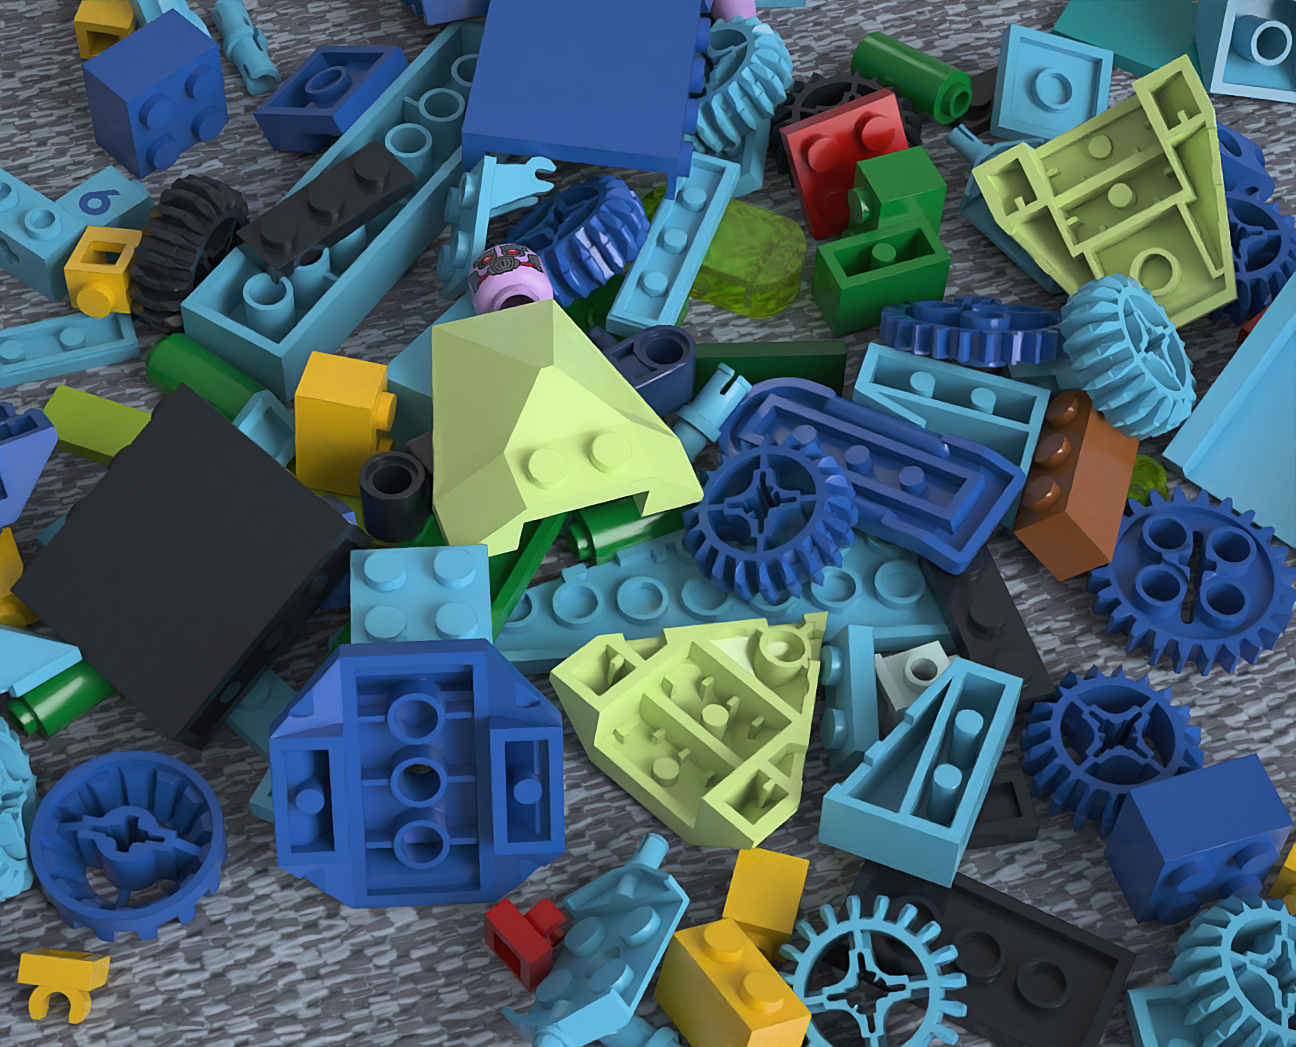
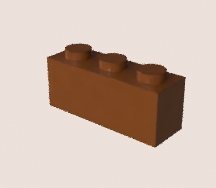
M1081 390L1076 392L1067 391L1060 394L1046 408L1013 532L1059 582L1112 562L1139 446L1138 439L1133 436L1127 438L1119 432L1117 427L1112 428L1108 425L1102 411L1094 410L1091 398L1086 391Z

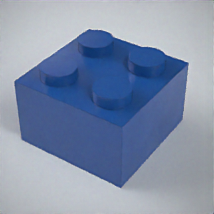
M174 8L81 65L96 143L139 180L157 169H168L177 161L181 153L201 140L210 141L222 131L224 125L229 123L219 45Z
M1257 753L1129 789L1103 854L1137 924L1160 918L1162 924L1172 925L1193 916L1200 909V905L1220 899L1226 900L1232 895L1241 899L1255 892L1259 894L1263 890V884L1270 870L1280 857V851L1294 826V822Z

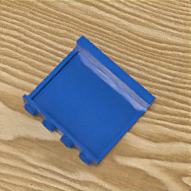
M490 0L461 132L462 175L464 172H470L485 155L490 156V152L528 157H545L552 160L668 174L666 199L674 201L678 177H690L694 142L683 141L684 134H696L700 100L689 97L690 92L701 94L705 69V58H697L695 55L696 52L707 53L711 18L700 17L702 0Z

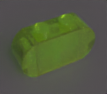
M667 184L653 189L641 200L649 223H651L662 200ZM731 198L688 296L753 320L770 318L784 312L796 301L802 287L807 251L806 238L802 229L791 218Z

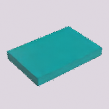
M1070 0L1052 28V35L1059 37L1066 35L1070 40L1113 51L1112 66L1140 77H1144L1187 54L1204 87L1193 30L1198 4L1192 1Z

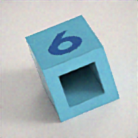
M111 165L54 201L90 226L141 230V228L146 227L150 219V209L154 206L151 195L139 181L135 179L129 181ZM105 252L107 263H111L121 255V253Z

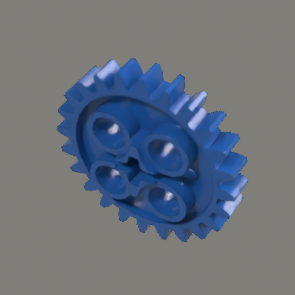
M973 295L955 296L954 300L946 299V301L928 299L917 302L905 301V304L891 303V307L884 306L883 311H881L879 340H882L884 345L894 346L895 350H910L913 355L933 356L934 359L951 357L956 358L957 362L976 367L1005 366L1006 363L1016 365V361L1040 364V360L1058 362L1059 358L1070 359V356L1063 350V344L1066 342V339L1060 332V323L1063 320L1059 311H1050L1043 307L1024 304L1004 305L1002 300L997 298Z
M1175 487L1169 502H1165L1157 491L1150 490L1145 506L1133 498L1127 500L1112 562L1089 570L1090 574L1085 589L1086 592L1097 594L1092 608L1094 614H1111L1105 632L1110 635L1126 631L1129 634V638L1124 650L1128 653L1136 650L1141 645L1149 648V665L1154 666L1165 655L1172 657V666L1176 674L1182 672L1186 661H1195L1200 674L1208 676L1215 660L1219 662L1227 673H1233L1240 657L1253 665L1257 662L1263 648L1272 651L1281 632H1285L1293 615L1291 610L1296 601V589L1292 588L1291 585L1296 576V568L1283 565L1289 552L1288 547L1269 546L1275 529L1270 526L1255 530L1251 524L1256 512L1252 509L1238 517L1232 514L1233 500L1230 497L1225 498L1216 507L1209 504L1207 490L1201 489L1195 502L1187 501L1180 487ZM1193 537H1196L1201 541L1200 556L1195 568L1193 582L1196 593L1190 607L1189 624H1185L1181 621L1182 602L1187 591L1190 575L1187 564L1193 551Z

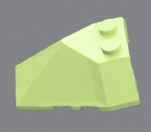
M1187 54L1131 83L1136 95L1034 149L1023 141L971 170L995 222L1069 296L1078 292L1077 289L1094 279L1098 280L1107 275L1111 276L1115 273H1120L1126 278L1132 277L1138 281L1141 288H1147L1151 291L1153 300L1157 304L1164 306L1166 316L1171 323L1176 324L1175 330L1238 299L1215 109Z
M553 298L432 326V510L446 546L488 544V557L517 550L523 523L629 495L633 496L641 517L702 501L704 493L680 439Z

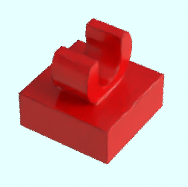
M506 897L484 914L485 943L530 993L540 985L552 970V949L565 938V933L559 926L566 922V917L549 898L538 902L523 916Z

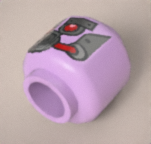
M511 243L496 245L484 251L473 262L468 275V290L476 315L553 298V287L546 268L539 256L525 246Z

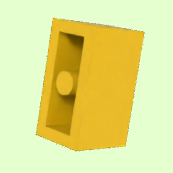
M317 351L311 352L294 394L296 477L310 488L360 497L359 472L365 461L376 454L396 450V440L387 438V432L390 431L394 421L397 395L387 392L388 365Z
M732 917L673 933L653 997L692 1047H801L812 1013Z

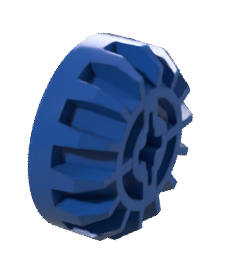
M129 750L109 753L93 758L72 769L55 783L43 798L34 816L30 831V856L46 902L52 903L57 908L63 922L72 929H78L83 925L91 927L99 940L114 942L118 932L136 931L142 941L157 938V926L175 917L182 925L191 921L195 917V903L202 896L213 897L220 886L219 870L221 864L228 860V844L222 810L212 787L201 774L188 764L174 757L152 751ZM158 824L164 826L167 829L159 828ZM86 867L103 869L107 880L114 887L120 889L116 904L103 899L92 889L87 880ZM159 879L176 882L169 891L154 901L141 905L127 906L131 891H140L151 887Z

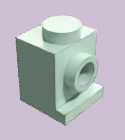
M939 641L886 658H882L880 653L874 654L878 722L886 737L903 721L905 711L957 657H960L959 655L955 654L947 657Z

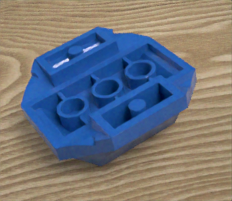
M486 638L340 644L270 725L268 742L277 866L299 879L304 876L323 892L353 909L496 902L524 882L541 865L546 867L565 853L563 726L561 712ZM413 764H425L433 768L429 772L421 774L405 770L406 767Z

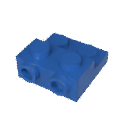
M319 46L253 115L274 151L312 153L324 147L329 142L331 136L343 135L409 66V63L400 46Z

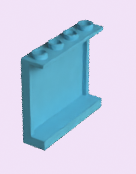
M1296 271L1162 453L1167 469L1199 490H1207L1208 495L1219 503L1227 497L1232 498V511L1239 516L1252 509L1256 512L1252 524L1259 529L1272 526L1275 529L1272 537L1295 552Z

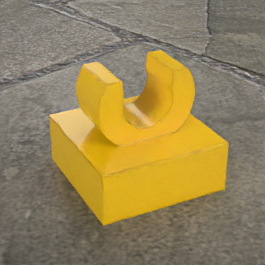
M37 947L21 953L17 983L39 985L32 992L29 999L28 1009L31 1019L40 1020L46 1017L50 997L54 992H60L68 997L71 1004L69 1023L78 1024L82 1022L91 1008V998L88 991L105 985L111 955L48 947Z

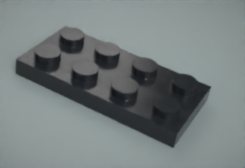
M866 859L847 897L857 895L860 898L864 917H873L874 902L877 896H887L890 900L888 920L894 922L897 921L901 910L906 904L915 906L918 913L910 930L916 935L926 924L935 921L940 926L941 932L928 945L931 952L933 953L948 945H954L958 952L956 959L940 967L942 975L963 973L967 980V985L963 988L945 990L946 1001H958L967 1006L966 1016L953 1017L943 1014V1019L1002 1047H1097L1137 956L1136 953L960 872H956L952 885L948 888ZM847 897L837 914L840 922L849 919L846 907ZM870 934L876 961L883 973L889 976L907 975L908 977L926 974L917 955L907 946L893 938ZM849 939L833 947L821 961L847 973L850 963L848 952L850 951ZM864 957L862 958L864 976L861 977V980L888 993L904 991L906 987L890 989L885 981L878 986L874 983L876 975H871L866 971ZM929 997L909 1001V1003L927 1011Z

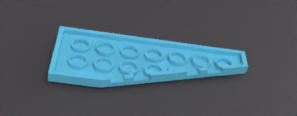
M851 527L855 535L854 546L839 549L843 557L842 568L825 566L821 570L824 575L823 586L813 583L811 579L800 585L802 588L800 600L792 596L788 589L780 591L774 606L765 601L760 592L749 604L740 599L735 591L725 595L716 588L712 580L708 581L707 577L704 578L695 565L696 559L691 557L685 546L686 540L684 536L687 532L685 529H681L616 552V560L587 569L584 563L561 570V578L526 589L493 644L522 675L550 673L551 670L598 635L623 633L625 641L661 637L664 628L766 618L768 625L801 622L803 614L828 611L822 648L847 624L873 626L874 652L910 650L935 641H939L942 648L956 647L917 562L919 553L855 527ZM739 541L725 542L728 546L741 551H757L756 546H741Z

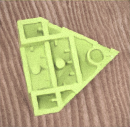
M828 611L803 614L801 622L768 625L766 618L664 628L661 637L625 641L623 633L598 635L551 670L549 680L590 761L686 843L695 846L752 850L798 810L800 804L805 756L809 745L821 663L820 651L826 629Z

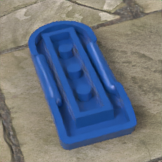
M774 378L753 385L751 391L745 394L718 429L721 432V435L718 437L721 452L729 456V458L740 453L741 439L750 444L752 448L760 447L766 433L776 439L778 446L791 433L801 441L803 447L814 441L817 446L823 449L826 457L832 455L834 459L838 460L845 473V478L850 480L854 488V503L859 512V523L852 527L917 552L946 572L956 575L965 571L1016 500L1026 480V475L1020 467L987 446L955 434L946 433L943 436L836 396L832 388L802 378ZM783 486V490H799L801 495H812L811 492L801 488Z

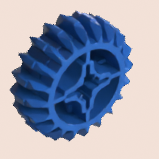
M613 175L602 176L601 178L591 176L583 183L580 181L573 182L569 188L561 192L556 190L553 196L544 202L538 201L536 208L529 213L522 214L521 221L508 229L507 237L501 240L498 245L511 243L521 245L537 254L546 268L552 284L553 299L558 305L569 307L575 299L579 297L587 298L590 292L597 287L606 286V281L613 275L623 272V266L626 262L635 259L639 253L638 248L646 242L648 238L646 232L650 227V223L646 218V211L642 206V202L634 190L628 188L623 179H616Z
M1235 184L1229 191H1225L1238 299L1211 312L1210 316L1213 325H1215L1222 318L1223 314H1230L1231 320L1238 327L1246 319L1247 314L1254 318L1266 307L1270 306L1296 271V230L1294 227L1295 217L1279 215V202L1265 204L1260 201L1259 190L1248 196L1239 193Z
M766 433L760 447L752 448L750 444L741 439L739 454L729 458V456L718 452L717 463L720 467L716 471L699 469V481L703 487L701 489L704 496L702 501L688 504L691 509L681 514L683 518L682 525L687 532L684 536L686 540L685 546L691 557L696 559L695 565L704 578L707 577L708 581L712 580L716 588L725 595L735 591L740 599L749 604L760 592L764 600L774 606L780 591L788 589L792 596L800 600L802 590L800 585L811 579L813 583L823 586L824 575L821 570L825 566L842 568L843 557L839 549L854 546L855 535L851 527L859 523V512L854 503V488L850 480L845 478V473L838 460L834 459L832 455L826 457L823 449L817 446L814 441L803 447L801 441L791 433L778 446L776 439ZM783 486L801 488L811 492L812 495H801L799 490H783ZM739 541L741 546H756L757 551H741L728 546L725 542Z
M1095 664L1086 671L1083 679L1069 670L1066 676L1062 677L1060 685H1054L1056 694L1053 703L1035 702L1033 709L1028 710L1025 720L1027 728L1023 729L1019 743L1020 751L1025 753L1021 763L1023 774L1034 777L1031 786L1033 798L1046 797L1053 794L1049 805L1051 817L1065 812L1067 808L1075 813L1072 819L1074 832L1084 827L1087 819L1098 822L1097 831L1102 841L1111 834L1129 789L1199 770L1204 765V751L1198 748L1202 740L1200 735L1201 728L1188 725L1191 717L1190 705L1171 706L1170 703L1173 698L1171 686L1157 692L1149 688L1148 672L1139 677L1137 681L1126 679L1122 665L1113 670L1111 677H1105ZM1060 732L1072 740L1070 747L1082 759L1079 767L1066 752ZM1144 735L1155 745L1160 755L1162 766L1153 759L1155 753L1144 743Z

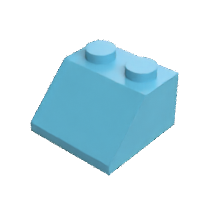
M1199 0L1193 30L1205 91L1296 103V0Z

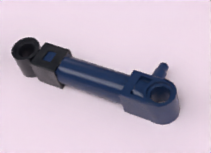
M656 325L618 342L601 327H593L587 332L586 336L660 418L678 411L683 404H689L694 394L696 342L691 334L676 326ZM433 429L405 443L406 453L401 451L382 452L369 458L361 467L359 487L363 525L367 533L376 540L385 543H402L412 540L422 533L427 525V509L435 517L432 510Z

